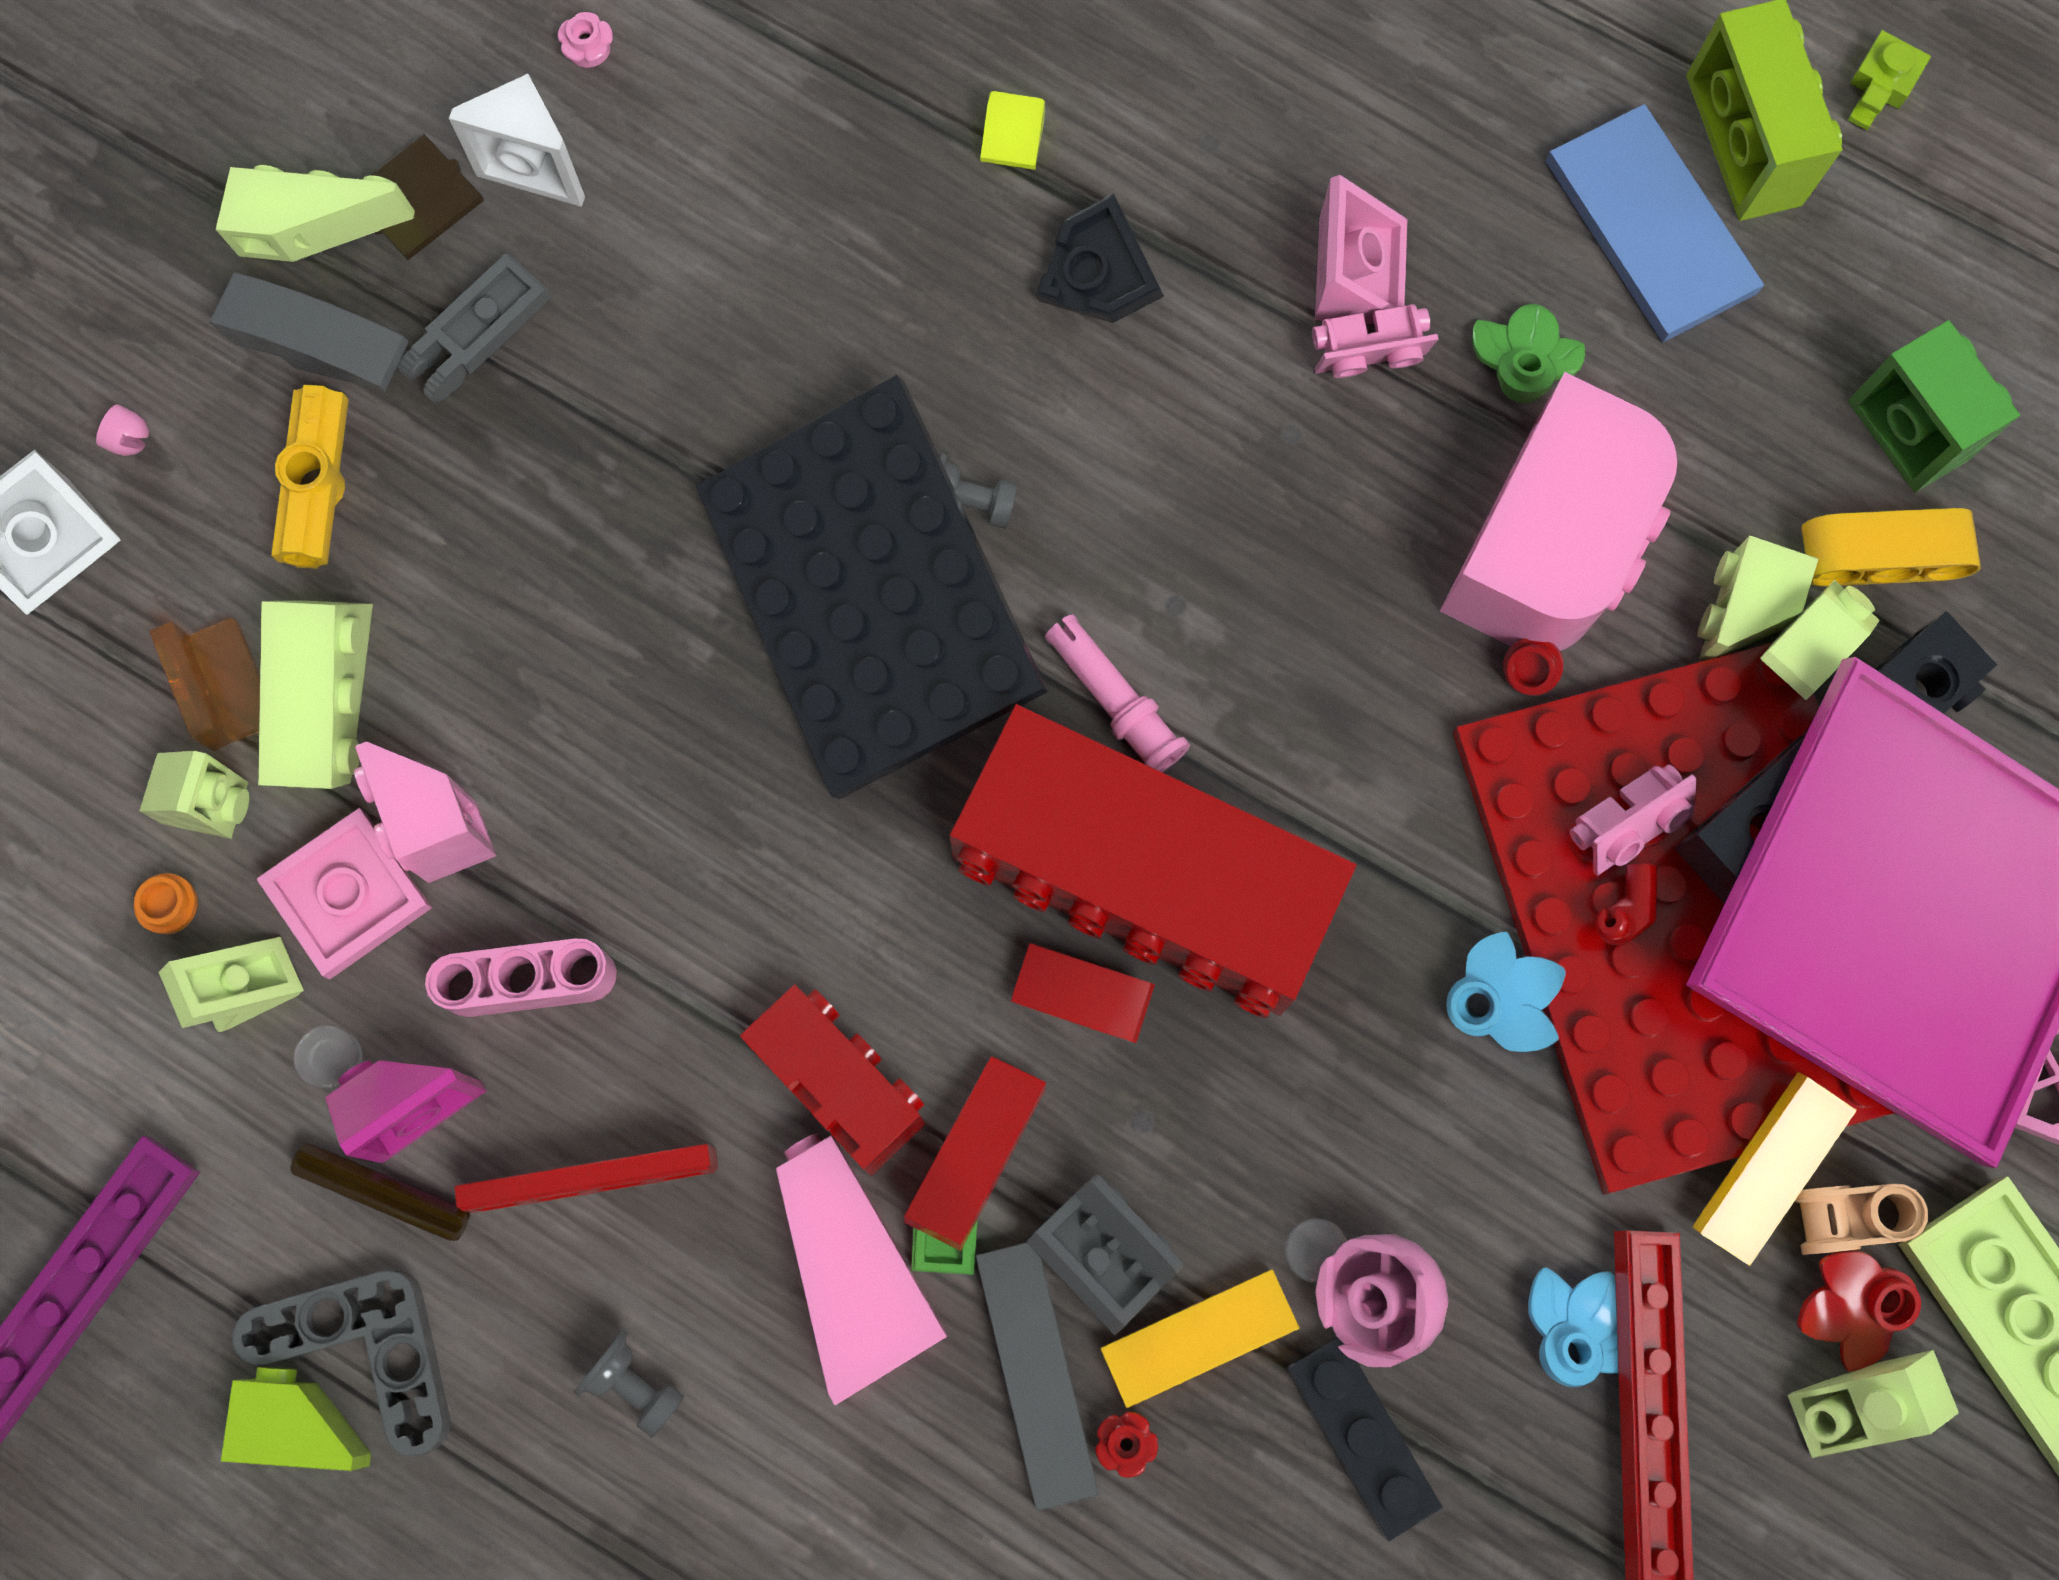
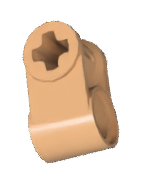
M1903 1184L1850 1188V1185L1806 1189L1802 1190L1794 1201L1800 1203L1806 1242L1800 1245L1802 1255L1857 1250L1865 1245L1905 1242L1921 1234L1928 1222V1209L1923 1197L1915 1189ZM1884 1197L1892 1200L1899 1212L1898 1223L1892 1230L1886 1228L1878 1216V1206Z

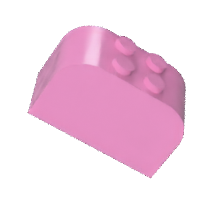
M1564 372L1532 427L1440 612L1509 646L1519 639L1526 638L1533 641L1554 643L1560 651L1572 646L1581 639L1606 609L1613 612L1620 603L1624 593H1630L1637 583L1646 564V561L1641 559V556L1649 542L1654 543L1671 513V510L1662 505L1675 479L1677 455L1671 436L1661 422L1645 410Z

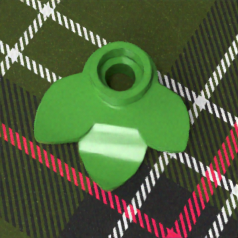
M1528 304L1520 307L1511 316L1508 325L1477 320L1472 330L1473 350L1477 359L1497 370V378L1502 392L1516 402L1530 403L1538 400L1552 388L1555 380L1561 379L1564 372L1574 376L1584 362V343L1574 339L1559 338V325L1555 315L1538 304Z

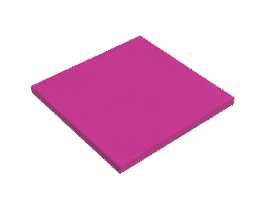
M1857 657L1842 659L1686 986L1981 1166L1997 1168L2059 1029V789Z

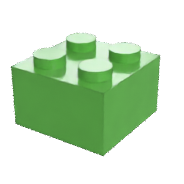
M1950 320L1892 353L1847 401L1914 493L1972 459L2021 416L2013 406L2007 389L2000 383L1995 382L1977 358L1973 344L1968 338L1959 334Z

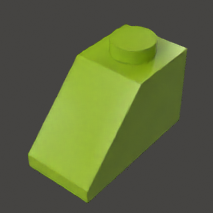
M257 1367L256 1378L232 1380L221 1462L353 1471L370 1466L371 1452L318 1383L296 1381L297 1369Z

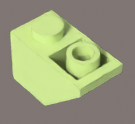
M1749 536L1733 553L1726 551L1720 560L1714 577V584L1721 586L1716 605L1709 604L1698 628L1697 636L1705 639L1699 659L1706 661L1731 654L1784 629L1803 612L1818 558L1753 536Z
M198 751L157 753L139 811L164 825L232 839L235 825L243 821L248 810V781L206 753Z
M1934 1350L1877 1362L1871 1366L1842 1374L1787 1395L1812 1458L1929 1435L1959 1413Z

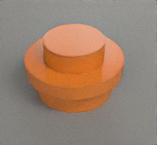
M162 873L147 879L140 885L134 897V913L138 922L147 930L157 934L166 935L181 931L193 920L198 908V896L192 884L179 875Z

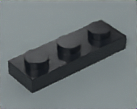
M1335 1336L1287 1365L1285 1369L1384 1539L1389 1542L1438 1512L1443 1506L1357 1361L1348 1358L1338 1348V1346L1344 1343Z

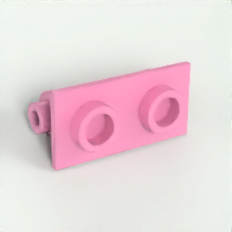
M1415 304L1374 311L1372 315L1376 333L1367 334L1363 313L1323 319L1322 326L1312 328V339L1315 349H1325V353L1314 368L1315 374L1332 371L1334 378H1345L1367 371V365L1388 361L1390 368H1403L1422 362L1424 360L1423 355H1426L1439 340L1438 334L1423 336L1422 332L1429 331L1430 329L1428 310L1426 308L1417 309Z
M1667 765L1664 768L1654 766L1620 790V797L1631 807L1630 809L1625 811L1610 796L1585 814L1576 818V826L1570 830V836L1581 850H1585L1590 846L1593 848V872L1598 876L1614 864L1617 866L1625 865L1641 852L1644 844L1663 831L1671 833L1681 828L1690 819L1694 811L1696 778L1691 775L1682 780L1681 775L1672 765Z

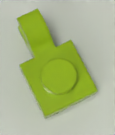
M1882 30L1850 84L1863 90L1864 93L1850 114L1848 121L1868 130L1886 103L1900 109L1931 56Z

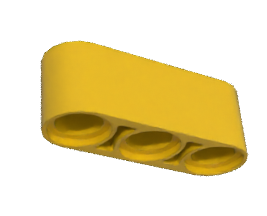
M1965 508L1830 514L1808 520L1801 526L1805 554L1818 558L1811 585L1829 586L1834 580L1841 586L1947 581L1973 575L1981 569L1973 513Z

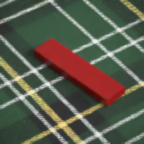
M702 1144L456 1185L454 1187L457 1208L464 1212L479 1213L715 1173V1170L719 1169L716 1148L709 1144Z

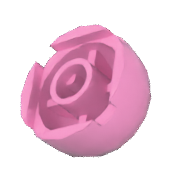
M1397 1234L1363 1235L1341 1244L1342 1246L1339 1247L1335 1255L1326 1258L1320 1267L1315 1290L1318 1314L1324 1328L1333 1327L1336 1336L1344 1343L1338 1346V1348L1348 1358L1367 1367H1392L1422 1353L1431 1346L1442 1331L1449 1303L1446 1280L1437 1262L1417 1243Z

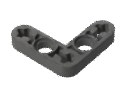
M401 1271L376 1272L253 1308L244 1313L236 1322L232 1332L233 1347L236 1354L244 1362L252 1365L277 1364L364 1338L384 1432L389 1445L400 1454L420 1456L436 1450L446 1440L450 1430V1414L423 1293L418 1281L410 1274ZM389 1282L392 1290H403L405 1294V1301L395 1305L396 1316L392 1317L390 1311L386 1309L361 1313L353 1291L359 1289L358 1301H369L385 1295V1284ZM326 1299L337 1301L344 1311L342 1327L330 1337L318 1333L315 1330L312 1319L315 1308ZM293 1308H296L295 1317L291 1313ZM361 1316L366 1322V1326L360 1328ZM262 1319H264L267 1326H283L295 1322V1327L299 1333L289 1334L270 1341V1353H268L266 1346H255L253 1343V1334L262 1330ZM299 1336L304 1342L301 1346H298ZM402 1343L412 1345L420 1356L418 1372L407 1381L397 1380L388 1369L390 1352ZM426 1384L428 1395L414 1397L419 1416H431L433 1428L423 1432L424 1443L420 1444L416 1435L406 1436L403 1431V1423L413 1419L410 1399L396 1403L394 1392L411 1391Z

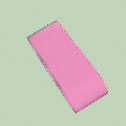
M575 938L449 954L440 957L431 965L426 974L425 986L428 996L438 1006L458 1016L474 1017L593 1002L602 999L612 990L616 982L617 970L611 957L597 944L587 939ZM586 956L596 957L598 967L594 978L586 984L573 985L570 974L574 963ZM533 964L536 974L531 987L526 991L513 993L509 984L513 971L520 965ZM470 971L473 977V987L470 993L463 999L452 1001L449 995L450 982L458 973Z

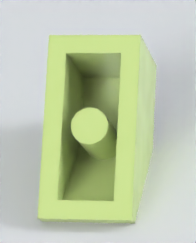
M1834 580L1780 633L1760 659L1807 700L1836 671L1842 659L1848 658L1863 643L1880 620L1872 614L1875 608L1862 592L1852 586H1847L1844 589Z

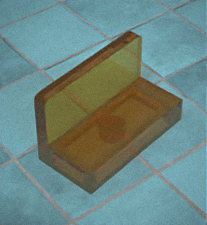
M229 618L191 635H188L172 621L149 631L190 737L209 750L214 751L259 731L260 674L240 624L237 621Z

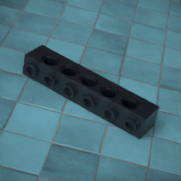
M1945 611L1914 632L1874 669L1944 714L1950 708L1957 713L1977 699L1986 690L1979 681L1994 669L1997 663ZM1916 679L1923 684L1927 695L1920 691ZM1810 727L1674 847L1679 855L1724 904L1755 842L1750 834V824L1761 830Z

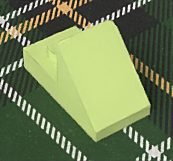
M281 937L169 961L159 971L182 1028L213 1021L216 1030L222 1032L270 1010L304 991Z

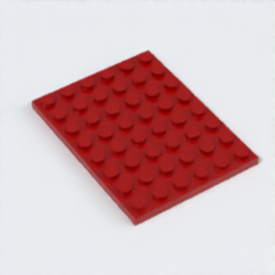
M1772 643L1456 727L1452 732L1525 957H1542L1554 961L1566 970L1565 979L1559 993L1542 1010L1554 1025L1559 1039L1553 1044L1603 1195L1740 1157L1798 1072L1807 1076L1857 1110L1846 1127L1895 1113L1686 986L1725 904L1679 855L1674 847L1810 727L1819 709L1814 693L1805 700L1760 659ZM1667 765H1672L1679 772L1682 780L1693 775L1696 778L1695 807L1690 819L1678 830L1671 833L1663 831L1644 844L1641 852L1629 863L1622 866L1614 864L1597 876L1593 872V848L1590 846L1585 850H1581L1570 836V830L1576 826V818L1585 814L1610 796L1627 811L1631 807L1620 797V790L1654 766L1664 768ZM1750 824V834L1755 841L1760 830ZM1643 863L1657 866V917L1654 924L1627 944L1612 945L1603 941L1596 930V916L1605 907L1608 909L1625 897L1626 865Z

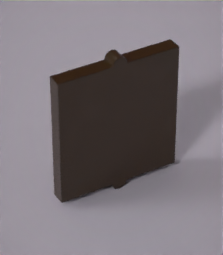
M424 133L369 175L380 176L396 183L415 210L413 219L375 232V234L383 233L407 260H410L471 212L484 199L475 187L461 174V167L458 161L455 159L448 160Z

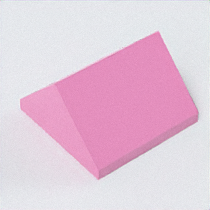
M1341 175L1330 178L1319 217L1315 320L1323 321V319L1363 313L1365 324H1374L1372 315L1374 311L1405 306L1408 219Z

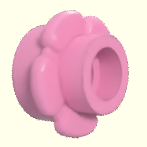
M582 12L562 23L558 31V40L562 43L561 51L567 59L580 67L591 68L600 65L607 59L610 53L613 33L610 25L605 21L601 22L596 14ZM583 34L590 35L587 39H580Z

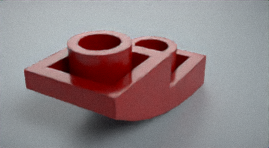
M1029 943L1011 1002L1136 1043L1155 984Z

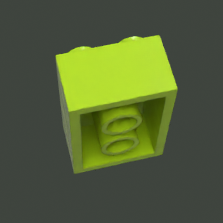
M1774 0L1720 13L1686 74L1739 221L1803 206L1843 150L1840 126L1836 120L1830 117L1822 96L1823 84L1821 76L1816 69L1811 67L1803 46L1804 34L1802 26L1797 19H1793L1786 0Z

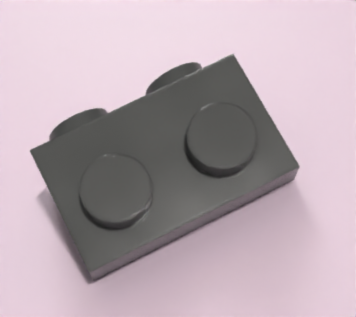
M1094 1174L1026 1241L1114 1335L1124 1328L1150 1299L1184 1267L1182 1261L1172 1252L1169 1243L1161 1235L1153 1232L1128 1206L1125 1197L1116 1188L1109 1186L1098 1174Z

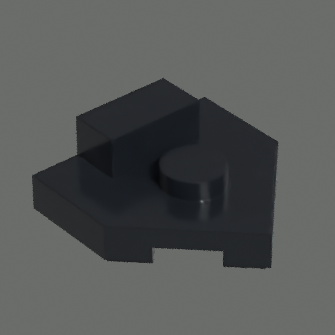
M1114 193L1062 221L1055 240L1056 248L1048 270L1045 274L1043 273L1035 294L1039 302L1111 323L1164 297Z

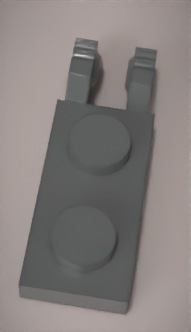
M504 254L425 328L426 333L402 356L398 366L399 371L409 380H415L417 377L420 378L427 369H430L437 362L443 350L450 357L427 379L423 391L434 403L445 400L451 392H454L462 385L466 373L472 374L552 298L548 288L510 254Z

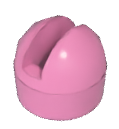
M116 404L108 410L102 419L96 435V444L114 454L123 456L136 455L145 447V443L139 438H148L149 428L145 420L137 413Z

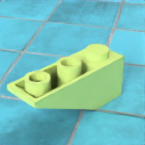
M258 165L254 169L230 167L216 231L240 257L294 262L378 232L381 229L414 218L415 210L396 183L380 176H366L363 180L340 178L332 173L320 170H313L308 174L283 172L278 168L267 165Z

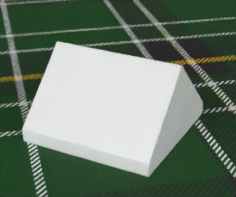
M529 74L452 109L449 120L477 177L582 207L585 195L570 156Z
M33 450L0 476V590L28 615L121 541L119 536L74 484L36 450Z

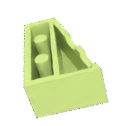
M308 600L262 601L258 785L333 789L351 783L354 769L358 768L359 756L355 746L359 745L356 737L373 604Z

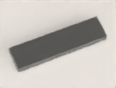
M1028 1243L976 1255L1036 1511L1098 1496L1095 1476L1041 1257Z

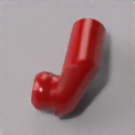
M1643 863L1626 865L1625 897L1608 909L1605 907L1596 916V930L1603 941L1612 945L1627 944L1654 924L1657 917V866Z

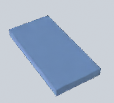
M1645 104L1549 152L1545 162L1662 343L1757 295L1763 288L1764 283Z

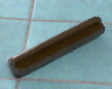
M302 1144L297 1150L290 1166L291 1173L297 1177L448 1241H458L469 1222L470 1212L461 1211V1209L457 1208L456 1204L313 1144Z

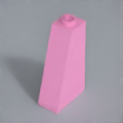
M817 1133L788 1148L784 1152L788 1162L776 1168L828 1395L833 1404L837 1405L949 1335L838 1142L832 1136L821 1141Z

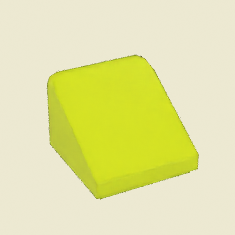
M991 91L987 104L980 161L1035 170L1044 125L1045 101L1036 97Z

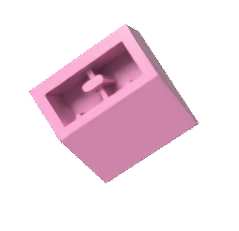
M369 742L355 746L362 766L354 769V775L365 800L368 803L375 801L382 822L376 824L374 830L379 845L387 859L395 858L404 871L411 870L430 883L497 856L477 802L447 774Z

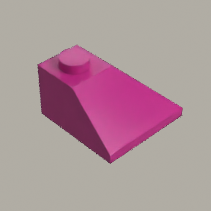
M365 1061L345 1072L338 1079L341 1087L330 1093L325 1099L339 1145L346 1156L384 1163L487 1092L480 1080L450 1068L377 1061L372 1064L371 1061Z

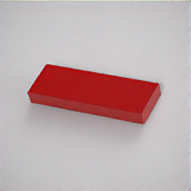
M991 1056L904 1215V1223L961 1251L1046 1090V1082Z

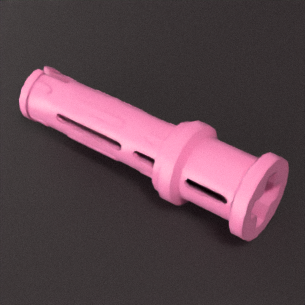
M1072 614L1064 617L1062 622L1065 627L1062 629L1056 623L1045 635L1046 641L1056 649L1113 719L1110 724L1113 735L1118 740L1125 739L1145 765L1163 773L1188 751L1190 744L1184 737L1177 738L1156 713L1159 706L1153 699H1148L1147 696H1138L1078 623L1075 615Z

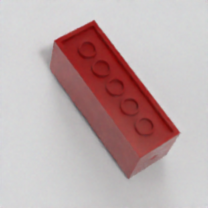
M1017 704L950 834L953 860L960 863L958 871L967 878L985 886H991L993 880H996L1015 889L1012 897L1023 905L1043 913L1046 912L1048 906L1070 916L1067 923L1081 933L1100 939L1103 932L1125 942L1123 951L1130 956L1150 965H1156L1158 959H1161L1180 968L1178 977L1186 983L1207 992H1211L1214 985L1236 995L1234 1000L1236 1006L1250 1014L1265 1019L1268 1018L1270 1012L1281 1016L1295 1001L1357 866L1354 862Z

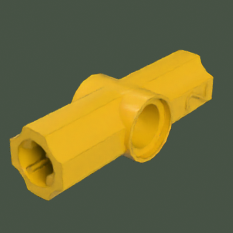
M303 385V388L293 390L286 447L278 455L275 463V474L281 483L271 556L277 562L293 565L297 568L317 569L321 565H328L335 506L342 499L345 491V479L340 472L349 400L343 392L334 391L325 386ZM321 469L319 476L313 482L300 485L302 478L308 472Z

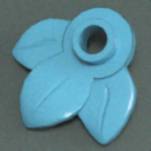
M1508 932L1487 936L1471 949L1467 956L1466 976L1457 981L1448 994L1446 1004L1448 1016L1455 1027L1463 1033L1472 1036L1490 1034L1497 1043L1509 1051L1529 1052L1546 1048L1555 1043L1559 1036L1554 1025L1542 1009L1547 1007L1559 993L1565 979L1566 970L1554 961L1542 957L1516 959V949ZM1474 993L1483 994L1489 1000L1490 1008L1485 1016H1475L1468 1008V1000Z
M1549 1268L1540 1269L1531 1286L1528 1314L1533 1325L1543 1337L1539 1349V1359L1543 1370L1550 1378L1567 1387L1587 1385L1594 1381L1599 1373L1618 1374L1615 1276L1608 1271L1599 1272L1582 1280L1573 1289ZM1570 1342L1579 1353V1364L1575 1363L1569 1356L1568 1347Z

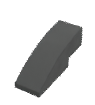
M235 272L209 321L210 324L237 346L280 356L293 368L384 392H386L409 343L403 335L340 307L298 291Z

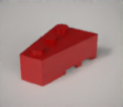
M794 984L751 1024L740 1037L803 1103L822 1126L845 1148L861 1168L872 1177L925 1126L921 1115L918 1113L925 1104L901 1078H898L892 1085L875 1068L882 1061L881 1057L858 1033L848 1040L839 1031L833 1022L840 1014L816 989L806 996Z

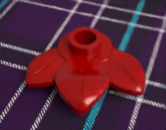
M1848 1250L1830 1253L1819 1262L1821 1276L1826 1286L1816 1289L1804 1301L1797 1319V1327L1803 1333L1816 1340L1840 1342V1356L1844 1368L1848 1372L1857 1371L1875 1364L1888 1352L1894 1331L1904 1330L1915 1322L1921 1310V1298L1916 1285L1909 1276L1895 1268H1881L1878 1262L1866 1252ZM1888 1294L1886 1300L1882 1303L1883 1299Z

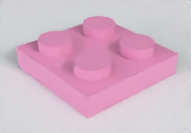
M360 808L257 878V881L320 974L329 980L432 908L408 872L404 871L400 863L395 858L389 860L384 855L375 834L374 823L367 813Z

